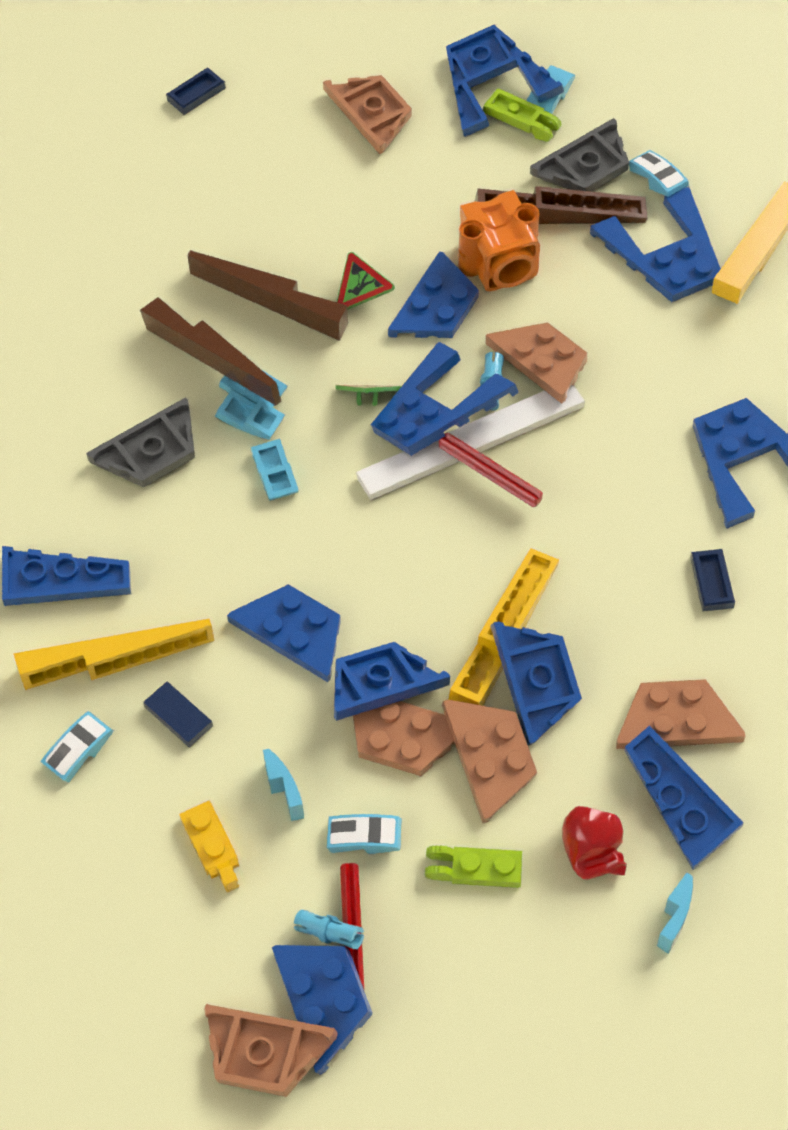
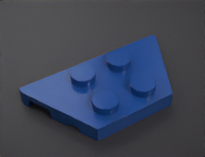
M439 251L389 326L388 336L397 338V333H415V338H428L430 336L453 338L477 301L479 290L443 252Z
M288 584L231 611L227 615L230 624L324 681H330L333 658L337 646L336 640L341 623L340 614Z
M494 622L490 625L520 726L529 746L535 743L582 699L563 636L551 633L540 634L533 629L524 627L518 629L505 626L503 622Z
M396 642L338 658L335 663L334 718L336 721L449 686L451 676L444 670L439 674L426 667L427 660L409 653L406 648Z
M275 945L272 947L297 1021L335 1028L338 1033L337 1039L313 1066L315 1072L321 1075L328 1070L329 1066L327 1064L340 1048L344 1050L353 1039L355 1031L362 1028L372 1016L371 1007L351 953L345 946Z

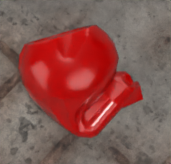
M576 806L565 817L562 825V839L565 851L574 872L582 879L589 880L606 874L625 875L627 863L624 862L623 853L617 851L623 843L624 831L620 818L617 815L589 807Z

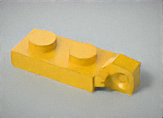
M206 801L180 813V820L207 876L209 875L211 879L219 876L227 893L239 888L238 878L233 870L239 867L238 857L211 801Z

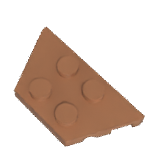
M382 75L369 76L367 78H348V83L332 85L331 80L323 82V90L379 154L386 150L412 116V108Z
M548 322L485 335L487 346L495 352L501 353L506 361L561 404L567 399V392L570 386H574L578 379V373L583 370L587 362V352Z
M706 679L640 683L617 738L616 748L625 749V746L649 725L669 746L740 743L745 740V732Z
M445 700L442 703V708L482 823L488 822L504 804H507L522 787H525L536 776V767L516 712Z
M401 701L353 715L359 758L418 776L425 774L433 766L434 761L446 755L454 744L444 714Z
M206 1004L204 1009L209 1023V1042L214 1055L213 1068L215 1079L218 1083L284 1097L291 1093L337 1039L338 1035L335 1028L209 1004Z

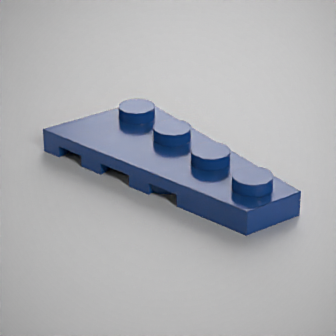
M2 546V601L4 606L131 594L130 564L127 560L93 556L83 559L75 558L72 554L59 553L58 556L42 554L41 550L28 549L27 552L16 551L13 547Z
M650 725L625 746L624 751L692 870L743 827L744 822Z

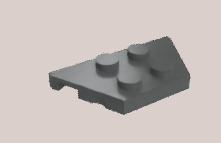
M614 118L532 164L530 166V174L566 189L592 192L628 171L629 160L626 152L623 150L622 137H619L617 131V121Z
M186 397L87 452L88 461L141 487H145L195 458L188 399Z

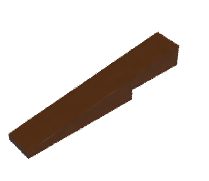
M535 186L533 194L516 192L521 204L530 203L539 209V224H596L616 216L620 223H646L647 221L646 197L539 186ZM478 188L474 201H490L499 194L508 191Z
M192 250L189 251L187 256L190 274L338 341L341 340L348 325L347 305L299 292L297 281Z
M159 297L140 309L148 331L275 406L282 402L276 381L203 320L192 326Z

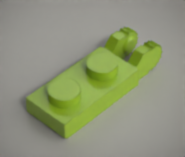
M499 88L483 105L485 114L527 133H532L536 139L545 142L552 139V130L557 131L562 125L556 115L554 116L545 111L544 108Z
M432 845L426 849V856L429 859L453 861V869L441 865L426 867L425 877L427 879L452 881V884L521 888L522 851L454 847L453 849L442 845Z

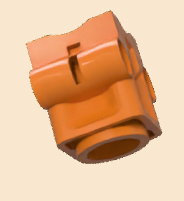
M514 190L501 193L490 201H474L460 205L461 225L459 227L458 268L469 277L478 275L485 290L489 292L501 288L514 287L533 279L538 274L539 209L530 203L521 204Z

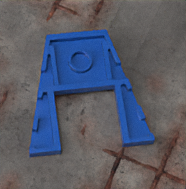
M495 24L446 46L464 137L489 126L488 118L470 88L516 67L519 69L539 103L564 92L560 81L556 82L550 77V73L544 67H539L532 61L531 56L527 52H522L518 49L516 43Z
M689 186L669 197L664 196V206L688 236L665 247L643 255L616 216L590 226L591 236L599 237L605 242V247L613 254L618 253L627 261V266L633 271L638 270L646 277V281L671 302L713 286L714 277L721 269Z
M438 342L370 425L375 434L412 456L445 436L444 431L452 426L462 427L470 422L469 416L481 409L487 412L498 405L497 400L509 393L513 397L519 392L515 383L495 373L452 410L427 396L423 392L461 361L456 350Z
M744 398L695 418L692 425L702 457L705 458L708 467L709 479L713 482L716 491L715 497L719 508L722 510L726 529L753 518L755 514L754 508L728 469L775 449L788 467V434L749 399Z

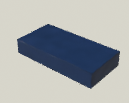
M207 67L166 94L167 101L185 115L226 88L225 81Z
M723 549L691 552L690 559L702 612L734 608L735 599Z
M168 681L143 702L144 707L188 747H191L213 727L212 720Z

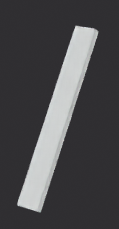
M573 385L570 386L567 392V399L562 404L546 391H542L448 433H451L477 451L483 452L584 408L585 401ZM438 440L412 456L406 452H401L357 471L356 475L371 501L460 461L440 449Z

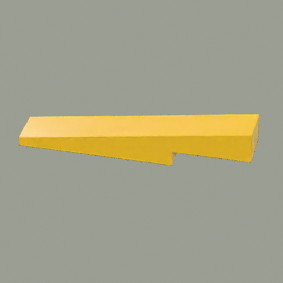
M783 182L714 277L711 293L738 304L758 271L761 272L788 230V182Z
M530 548L478 635L477 645L450 688L448 700L484 706L503 670L490 625L494 622H503L505 626L518 629L525 628L559 564V559Z
M208 618L13 653L24 688L28 690L87 670L92 681L215 640L212 624Z

